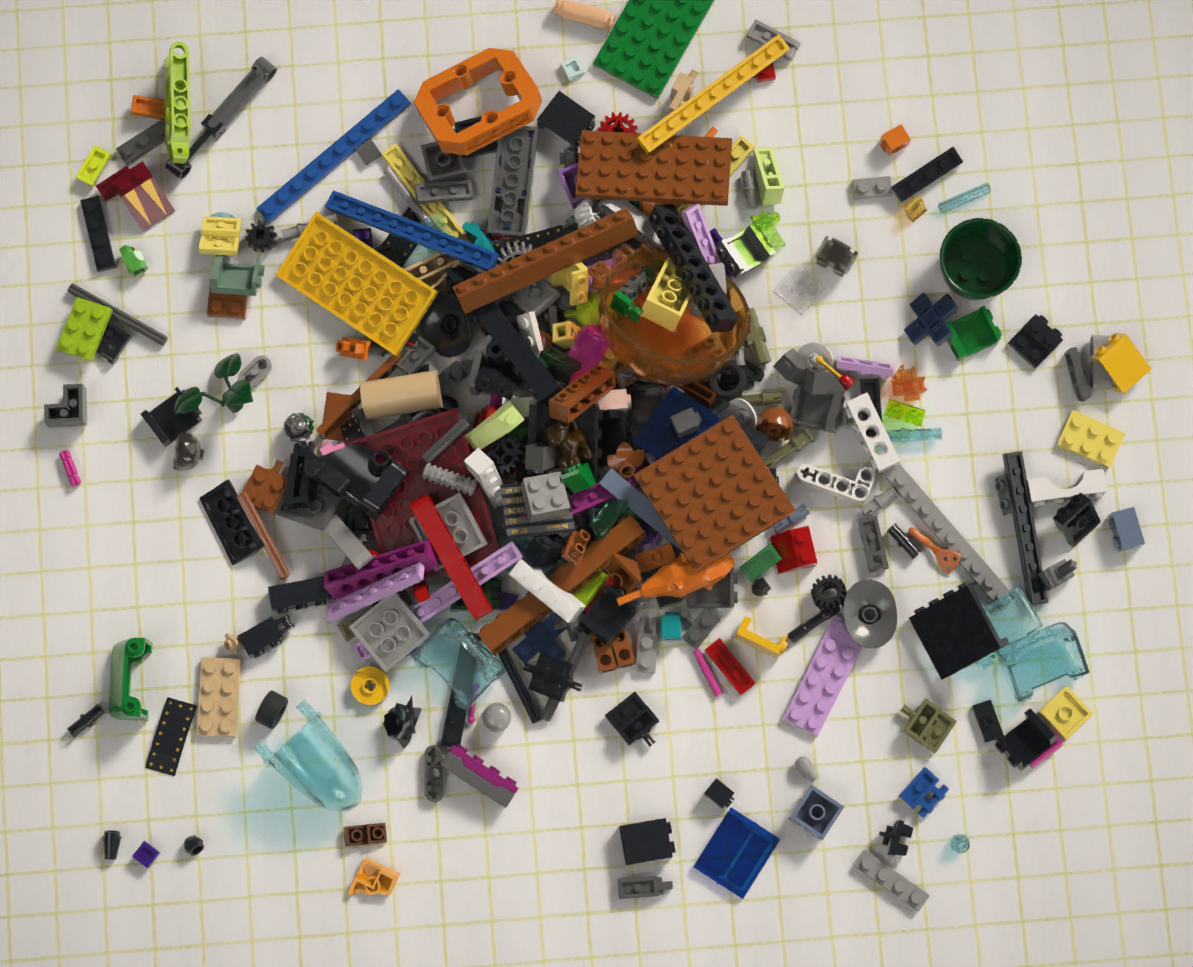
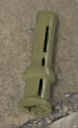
M805 427L803 432L795 437L792 436L788 443L762 460L767 468H771L795 451H802L804 446L810 442L814 443L815 439Z

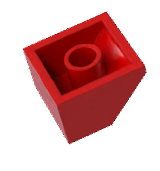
M809 526L791 529L769 537L772 546L782 557V560L776 563L778 575L817 565L818 562Z

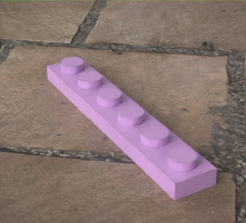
M419 561L328 604L325 619L329 623L340 620L368 605H372L383 598H387L398 591L419 583L423 580L425 566Z

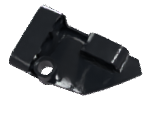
M356 442L332 453L304 461L305 474L335 496L343 497L374 520L379 517L409 473V470L391 459L386 451H375ZM383 458L385 463L379 464L375 460Z

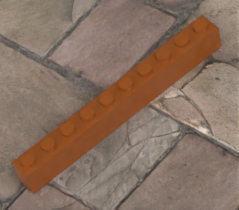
M626 207L464 282H460L453 286V290L466 314L639 235L635 221Z
M632 515L623 517L618 522V525L613 529L606 530L600 539L594 540L588 545L577 567L570 561L568 564L561 565L555 574L546 578L558 588L574 595L606 570L603 568V565L613 553L621 556L626 555L645 540L647 535ZM528 591L524 598L515 601L506 612L499 613L492 623L484 625L477 634L493 655L496 656L553 610Z

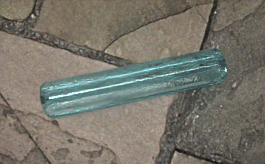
M984 183L940 202L938 208L941 213H945L990 193L991 187L988 183Z

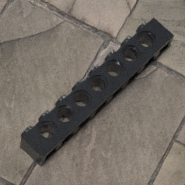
M674 204L655 205L648 217L649 223L657 234L712 333L731 331L739 317Z

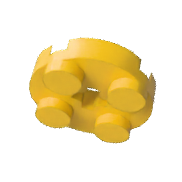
M366 666L356 672L351 680L350 687L353 696L360 703L372 706L381 703L387 698L390 682L387 675L381 669L374 666ZM368 681L376 684L373 691L365 689Z

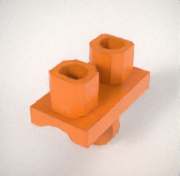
M342 337V341L337 340L336 351L340 352V356L368 360L371 342Z

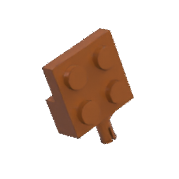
M276 459L272 469H266L256 464L243 491L248 493L255 507L274 516L276 515V508L286 493L287 478L279 473L284 462Z

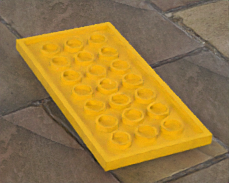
M318 212L314 213L275 274L395 356L399 355L438 294V291Z

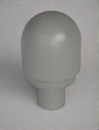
M799 757L795 761V767L801 775L807 776L812 782L818 778L813 772L815 769L814 765L808 758Z

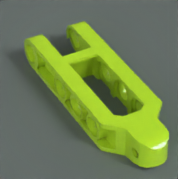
M178 41L171 45L169 55L166 56L163 64L165 144L170 162L185 164L189 157L191 132L189 49L185 43ZM180 48L183 50L184 54L179 55L178 53L174 52V49Z

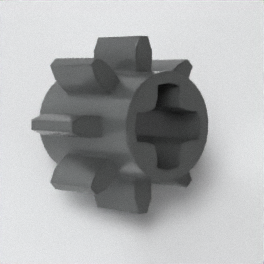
M568 147L564 149V153H560V164H564V168L579 162L577 148Z

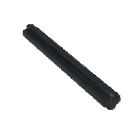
M506 647L498 655L531 722L535 724L541 721V716Z

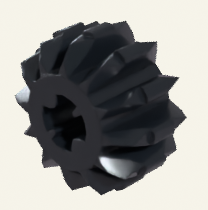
M258 220L257 226L251 223L252 229H246L248 235L245 236V240L249 241L247 245L249 248L253 247L254 252H257L260 248L261 252L264 253L266 247L268 250H271L270 244H276L274 238L277 237V233L274 232V226H269L267 221L262 225L261 221ZM262 234V236L264 235V238L260 239L258 235Z

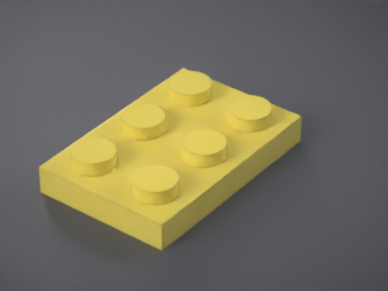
M1072 410L1056 445L1109 469L1125 433Z

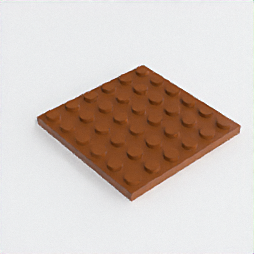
M733 415L634 474L635 480L696 573L796 512Z

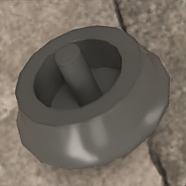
M566 288L559 291L561 297L555 301V305L560 309L568 310L573 307L569 303L570 292Z

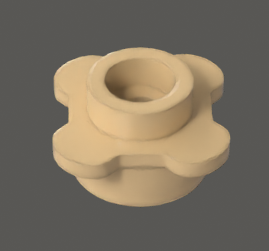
M226 633V640L224 641L226 650L232 651L234 655L238 654L237 650L242 646L240 639L235 634L230 636L229 633Z

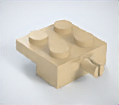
M691 70L688 76L681 72L679 73L671 87L670 100L672 103L669 107V114L693 97V90L695 88L693 82L698 75L697 71Z

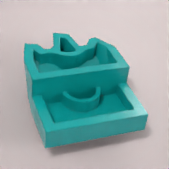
M465 221L462 229L467 235L476 240L474 244L495 252L492 240L483 234L481 227L474 222L469 224Z

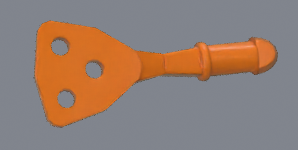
M911 527L908 529L910 536L932 550L939 566L946 574H949L957 567L962 558L960 553L940 549L927 536L925 537L917 531L916 528Z

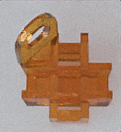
M902 364L890 380L893 395H903L904 402L920 400L919 393L927 391V387H924L925 377H916L915 366L904 370V365Z

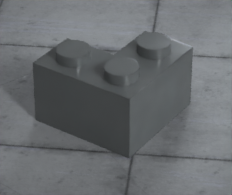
M83 384L63 385V403L44 404V423L49 428L87 426V388Z

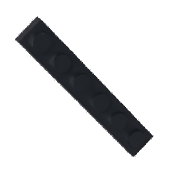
M463 631L440 746L451 748L452 745H461L482 641L477 633Z

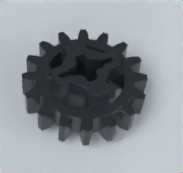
M505 434L497 439V441L492 442L491 447L486 448L489 450V453L486 455L494 462L499 475L507 476L508 472L514 474V468L519 470L518 464L524 463L521 456H525L526 453L521 450L525 446L520 444V439L511 434Z

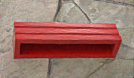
M427 580L413 585V595L415 600H418V603L430 599Z

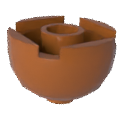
M773 406L760 412L757 417L755 430L769 434L768 441L779 442V438H785L784 441L792 436L793 420L784 409L779 406Z

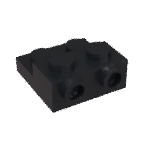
M1037 314L1007 343L1034 369L1063 341L1061 338L1062 333L1056 328L1051 329L1047 325L1048 320L1044 316H1038Z
M1081 492L1072 496L1070 502L1065 507L1059 508L1057 514L1053 517L1057 528L1063 532L1068 544L1072 547H1075L1101 523L1091 500Z

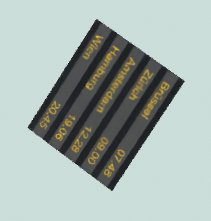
M521 483L500 485L508 539L575 532L568 486L564 483L570 505L566 516L529 522Z

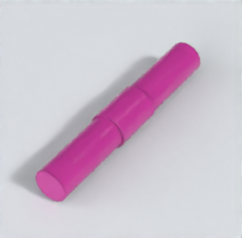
M701 650L693 651L715 697L721 695L722 692Z

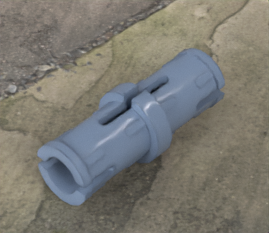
M803 503L795 509V513L775 524L773 528L781 524V526L775 529L776 533H780L790 525L794 526L798 520L809 515V509L801 513L807 506Z

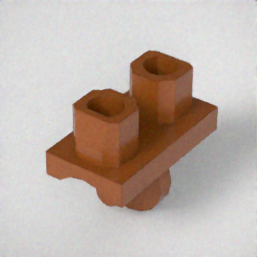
M583 529L579 532H570L567 542L561 550V556L567 561L571 560L573 565L577 567L586 550L590 534Z

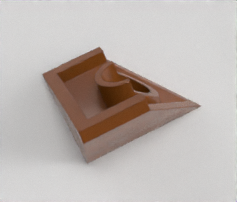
M613 553L603 565L615 586L620 590L626 591L628 594L632 593L641 582L638 562Z

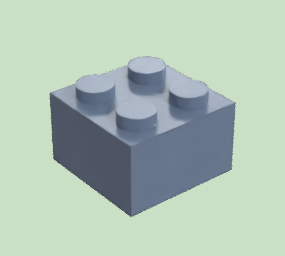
M810 785L788 819L821 841L825 838L844 809V806L815 786Z

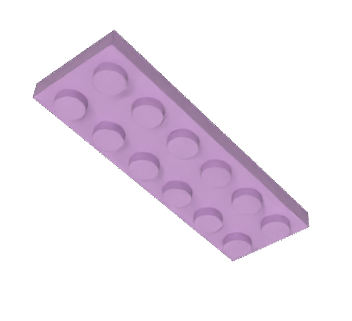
M834 615L783 717V720L817 737L862 646H859L851 639L843 619Z

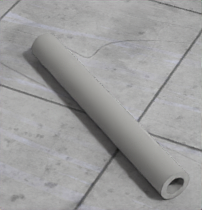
M391 167L387 168L383 173L419 221L425 226L434 228L433 222L421 206L417 204L415 198Z

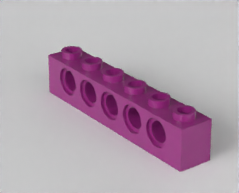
M427 539L373 556L374 558L360 570L351 563L326 571L324 588L334 600H337L419 561L425 566L424 572L437 569L439 557Z

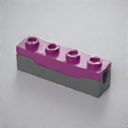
M460 744L457 746L452 745L439 765L506 808L519 789L515 786L517 782L508 776L504 779L499 775L501 771L493 766L486 767L483 765L484 760L474 755L471 757L466 754L468 750Z

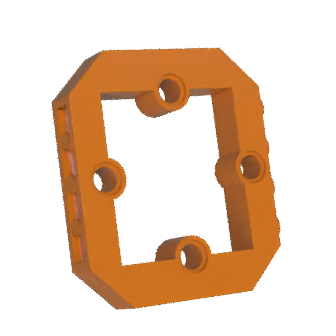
M488 48L423 81L414 100L418 114L441 151L460 155H469L533 122L542 103L537 85L514 51ZM500 69L502 73L499 79L504 94L507 96L517 95L520 101L499 112L494 110L487 111L482 115L480 122L455 133L452 128L455 125V119L450 106L447 104L438 105L436 102L458 90L468 89L474 82Z

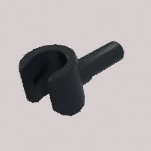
M744 359L745 365L754 372V379L761 382L764 377V371L759 367L756 368L748 360Z

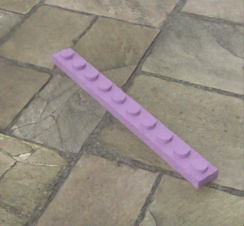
M512 541L470 569L479 585H482L522 559L523 556L514 541ZM450 581L430 594L429 600L417 603L410 607V609L420 622L424 623L459 600L461 596L454 583ZM360 641L351 646L361 663L372 656Z

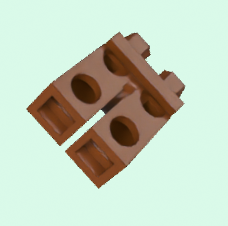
M625 628L610 647L590 634L600 674L617 670L612 650H614L619 669L636 664Z

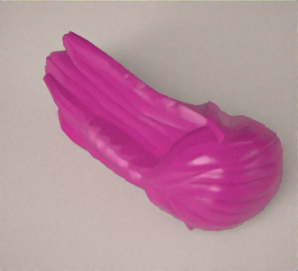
M588 324L579 330L576 340L559 370L558 376L561 377V381H566V386L596 364H600L605 352L610 347L608 344L609 336L604 328L597 324Z

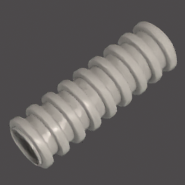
M431 463L425 466L422 475L424 480L429 479V482L434 481L435 484L440 483L441 486L446 485L447 488L450 486L452 490L457 489L458 492L463 491L464 494L469 493L468 495L470 496L474 494L477 486V479L465 478V475L454 474V471L448 472V469L443 470L442 467L431 466Z

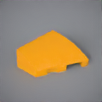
M365 857L347 894L390 895L401 873Z

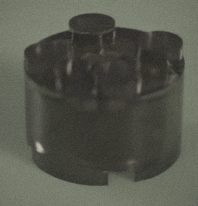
M825 236L814 257L817 261L816 264L823 268L829 266L833 269L834 274L843 277L844 274L849 273L858 256V252L855 251L853 254L850 251L851 247L835 238H832L830 241L829 236Z

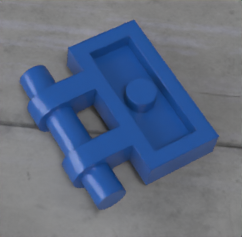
M924 767L898 796L912 809L919 804L922 809L918 812V815L924 818L934 810L933 807L939 800L942 801L946 797L945 794L949 788L943 784L938 789L935 785L939 779ZM931 791L934 795L926 802L923 798Z

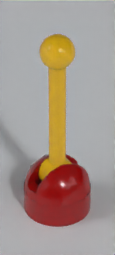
M822 356L815 358L817 363H821L838 378L839 383L845 390H848L853 385L854 379L850 375H840L823 361Z

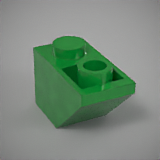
M588 462L565 469V473L560 475L563 482L573 493L588 489L596 484Z

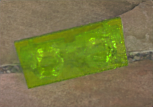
M889 399L884 416L904 421L917 427L922 425L926 410Z

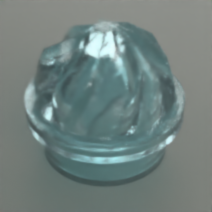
M959 833L953 835L950 839L952 850L960 854L965 853L970 847L969 838Z

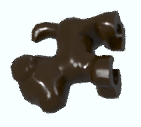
M575 419L569 424L558 420L550 423L543 432L544 442L548 443L551 447L559 446L562 458L558 461L560 469L579 464L581 459L585 460L593 457L585 435L578 430V424Z

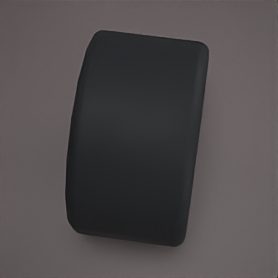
M273 690L269 691L258 708L255 721L270 729L275 728L286 710L288 698Z

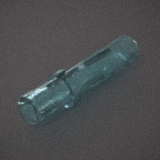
M942 428L886 430L891 442L901 441V443H906V441L942 440Z

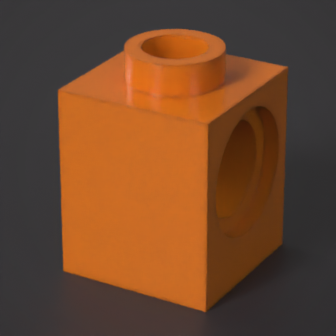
M902 124L882 134L880 146L890 156L907 147L911 139Z

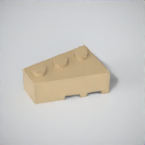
M437 252L404 268V270L436 291H439L447 283L446 278L448 276L445 270L461 267V261Z

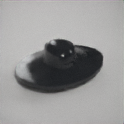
M438 292L420 320V324L427 341L435 347V352L447 358L457 357L466 352L472 341L470 322L456 297L448 292Z

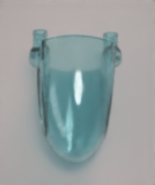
M304 699L296 708L307 718L308 723L276 752H272L262 739L252 748L262 757L265 767L271 764L286 780L319 806L338 812L351 811L359 805L362 798V781L359 771L343 745L320 719L323 713L321 711L316 712Z

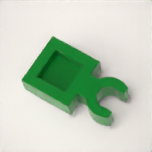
M619 290L614 293L609 307L625 318L628 315L632 322L637 323L641 319L639 315L643 313L640 307L632 305L633 300Z

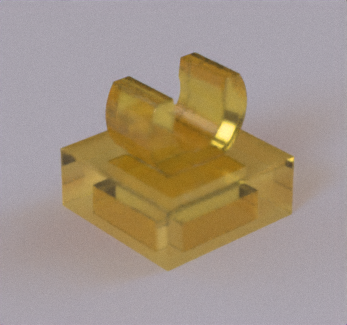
M919 196L915 198L909 197L910 203L907 205L902 204L908 219L913 223L927 211L923 199Z

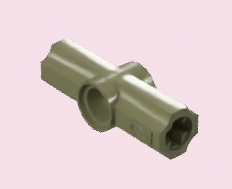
M747 308L738 312L744 330L745 343L750 348L755 366H763L770 363L771 358L766 346V336L762 326L760 327L755 309Z

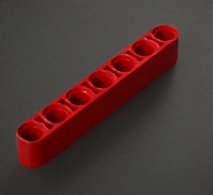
M425 494L411 502L412 511L474 620L477 621L493 612L489 600L430 496Z

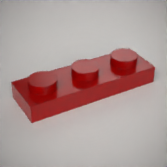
M720 638L704 650L740 696L756 684Z

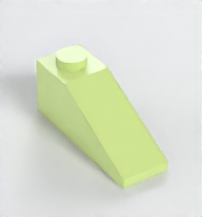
M754 149L757 184L762 205L781 204L784 185L773 149Z
M508 401L466 435V439L474 450L477 448L481 450L509 433L524 421V418L513 404Z

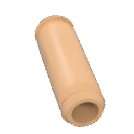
M556 0L553 12L556 16L558 14L562 18L602 29L608 28V30L612 29L615 20L613 12L611 14L608 10L571 0Z

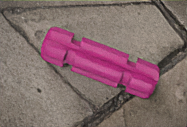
M64 450L60 452L59 456L63 461L62 464L67 477L70 478V485L72 487L80 485L81 480L77 476L78 472L71 459L70 451Z

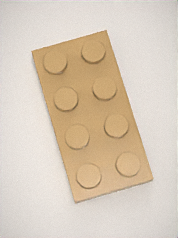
M202 657L197 736L236 737L241 659Z

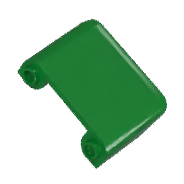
M130 638L116 643L112 649L109 714L115 719L148 721L149 711L141 708V702L136 697L130 696L132 662H142L145 654L152 653L153 643L146 638Z

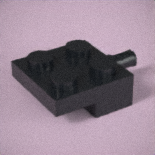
M633 692L605 715L628 746L642 738L649 747L656 743L649 732L660 721L636 692Z

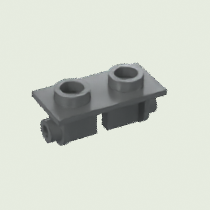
M645 272L640 276L633 275L624 284V287L622 286L619 289L620 292L628 296L633 302L647 289Z
M1004 474L995 479V487L998 491L999 505L1003 516L1014 512L1007 476Z

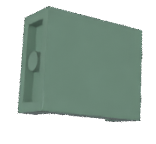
M215 255L210 274L211 293L256 296L258 288L261 289V276H264L265 266L261 265V258L256 259L255 265L226 264L224 263L223 255Z

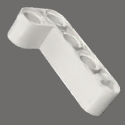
M804 464L797 470L796 479L799 483L855 504H862L869 496L875 479V471L869 466H864L859 470L855 481ZM804 471L808 472V476L806 478H803L802 473ZM814 473H815V474H817V475H816V477H815V479H814V482H813L812 479H813V476H814ZM861 473H869L871 479L863 480ZM818 478H827L828 484L821 485ZM843 483L846 486V491H839L836 485ZM856 490H861V491H863V492H864V497H863V498H858V497H856V496H855V491H856Z

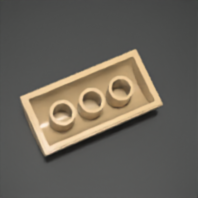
M437 370L361 382L360 385L362 407L367 420L443 408Z

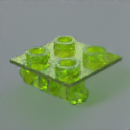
M769 212L750 216L753 221V227L760 231L763 236L762 239L767 246L772 248L786 245L774 227L780 220L779 213Z

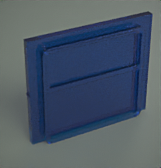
M672 386L633 442L659 460L716 425L721 418ZM692 407L694 413L698 412L702 420L700 430L679 439L671 423V416Z
M730 807L693 868L744 899L780 841V838Z

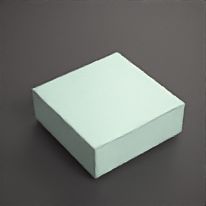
M577 56L560 64L568 81L585 74V70Z

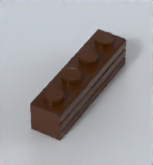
M679 371L671 379L673 386L711 408L718 399L717 393Z

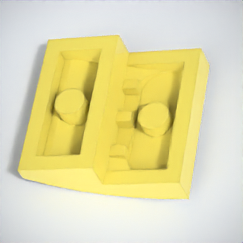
M204 216L201 227L199 254L237 256L241 233V219Z

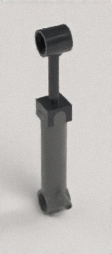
M259 57L252 65L250 72L213 114L209 113L201 122L205 131L189 148V157L186 163H171L169 159L165 168L180 180L185 178L192 168L188 161L211 135L218 140L225 133L226 126L263 84L269 82L274 77L277 68L264 57Z

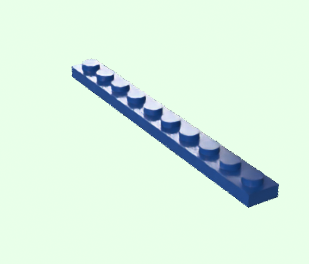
M397 89L256 208L257 211L270 224L352 155L357 147L371 139L409 107L411 102Z
M334 190L325 204L327 210L485 271L494 268L499 258L496 252Z

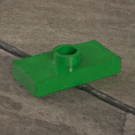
M770 543L740 566L748 579L753 582L782 560V557Z

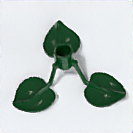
M238 353L231 354L222 359L214 369V375L218 379L224 378L229 388L222 395V401L205 392H200L198 387H191L178 397L174 407L175 415L189 413L198 408L202 402V396L219 403L222 407L226 405L232 413L240 411L245 403L253 402L251 384L247 380L237 381L232 386L228 380L229 376L236 375L240 370L241 356Z

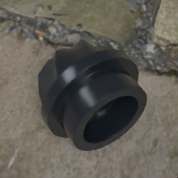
M763 577L755 579L752 584V593L759 597L767 595L768 591L771 590V587Z
M195 835L187 837L184 841L185 851L192 856L198 855L204 849L203 840Z

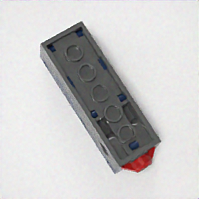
M523 126L498 139L487 229L488 238L492 241L527 234L538 144V127Z

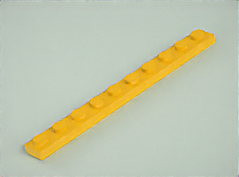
M778 34L637 137V142L649 154L789 51L790 48Z

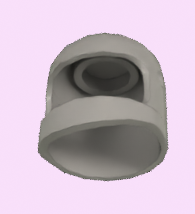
M500 703L490 704L482 713L483 723L492 732L504 731L510 724V710Z

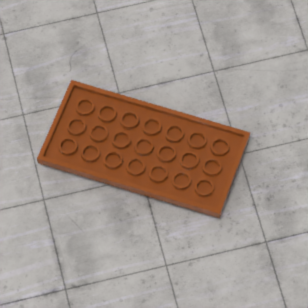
M582 130L576 198L728 206L732 138L673 135L647 154L636 140L641 133Z

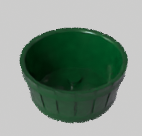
M973 218L959 223L948 232L940 248L939 263L943 278L952 291L966 299L983 300L1003 293L1014 283L1022 265V253L1016 237L1007 227L992 219Z

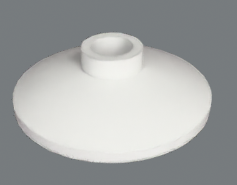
M807 343L798 351L812 367L813 365H822L821 363L814 362L813 358L815 356H822L823 361L830 367H833V356L830 350L821 343Z
M740 398L731 400L729 402L730 406L726 409V416L733 415L740 426L755 430L757 417L753 407L747 401Z

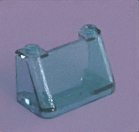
M1020 586L984 608L999 638L1007 637L1010 644L975 662L978 668L982 666L985 669L993 664L992 659L1030 635L1035 638L1043 633L1042 628L1045 626Z
M449 618L440 623L411 655L416 665L421 668L431 667L457 693L455 695V702L457 706L465 711L470 709L506 672L502 663L455 618Z
M1065 622L1052 624L1014 640L1009 645L995 652L1012 693L1018 702L1029 701L1034 694L1033 689L1067 675L1074 680H1078L1090 673L1077 632Z

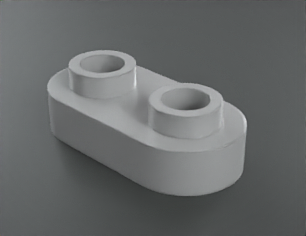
M263 355L254 358L239 373L238 381L252 377V381L249 383L251 388L255 387L272 369L269 358ZM260 364L266 365L264 369H259Z

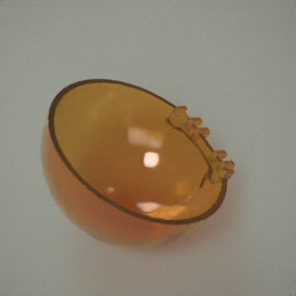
M642 243L634 251L628 245L623 244L619 247L620 250L616 249L612 252V257L617 261L616 264L610 267L602 260H599L595 263V266L588 268V274L593 278L590 287L599 294L598 317L605 342L616 359L624 367L645 380L663 385H686L704 380L722 370L733 360L749 334L751 318L748 304L740 289L726 274V296L739 317L731 331L712 333L702 314L700 317L691 315L692 310L687 309V304L673 332L640 315L641 319L634 323L629 319L628 315L624 318L609 307L617 290L622 286L624 287V284L633 275L640 276L645 272L647 289L632 304L642 309L668 257L664 249H649Z

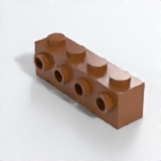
M598 364L593 366L549 400L550 417L569 424L616 387L615 371Z

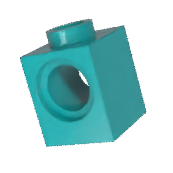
M665 612V615H661V640H681V615H677L676 612Z

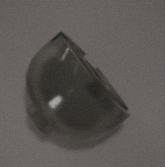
M179 432L175 445L176 452L173 459V469L187 471L196 467L199 460H203L204 449H201L200 441L197 437L189 433Z

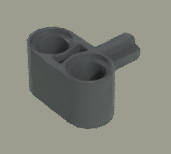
M1064 559L1038 575L1049 591L1075 576L1073 571L1077 569V562L1072 559L1068 561Z

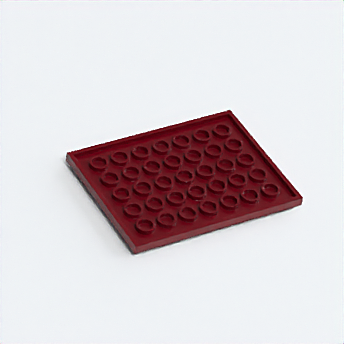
M457 408L346 443L348 446L356 442L375 451L384 450L391 459L409 470L403 483L376 520L369 517L381 554L420 542L409 521L410 518L415 516L410 506L411 502L428 494L434 505H437L460 492L488 543L464 556L469 567L478 564L501 549L482 487L478 481L474 494L470 496L468 495L469 493L464 494L463 491L452 490L450 486L447 488L446 485L441 486L440 483L435 484L434 481L429 482V479L424 480L422 477L424 468L428 464L422 458V455L460 421ZM465 432L431 462V466L436 465L437 468L442 467L443 470L448 469V472L454 471V474L459 473L460 476L465 475V478L471 477V480L476 478L467 469L464 462L471 455ZM383 458L375 460L379 464L385 463ZM445 567L438 571L433 569L424 572L423 580L420 582L448 573Z

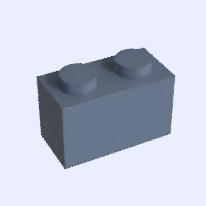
M1134 507L1112 512L1108 515V527L1110 530H1113L1114 534L1113 544L1115 548H1118L1119 552L1138 548L1145 544Z

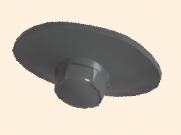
M861 580L853 584L844 600V622L851 639L859 646L865 648L884 646L893 637L897 627V608L894 596L884 584L876 580Z

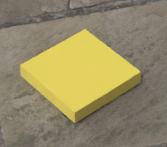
M1064 686L1038 711L1039 715L1065 741L1093 715V712L1067 686Z

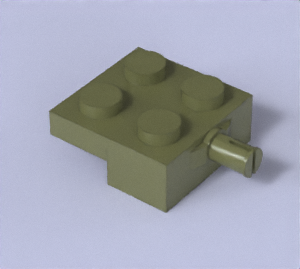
M926 698L915 710H912L905 704L900 710L909 716L908 724L902 732L934 754L957 722Z

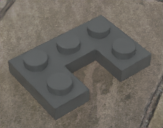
M419 336L414 348L403 347L407 352L397 362L396 366L407 375L414 374L436 349ZM370 340L371 344L369 347L384 357L388 350Z

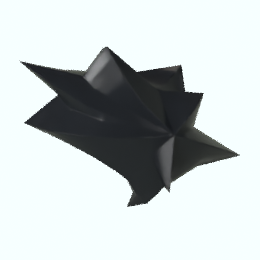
M412 696L407 705L396 703L395 707L391 708L388 711L389 713L384 715L383 725L387 735L391 739L398 741L403 749L409 744L412 735L416 733L415 725L422 708L413 707Z

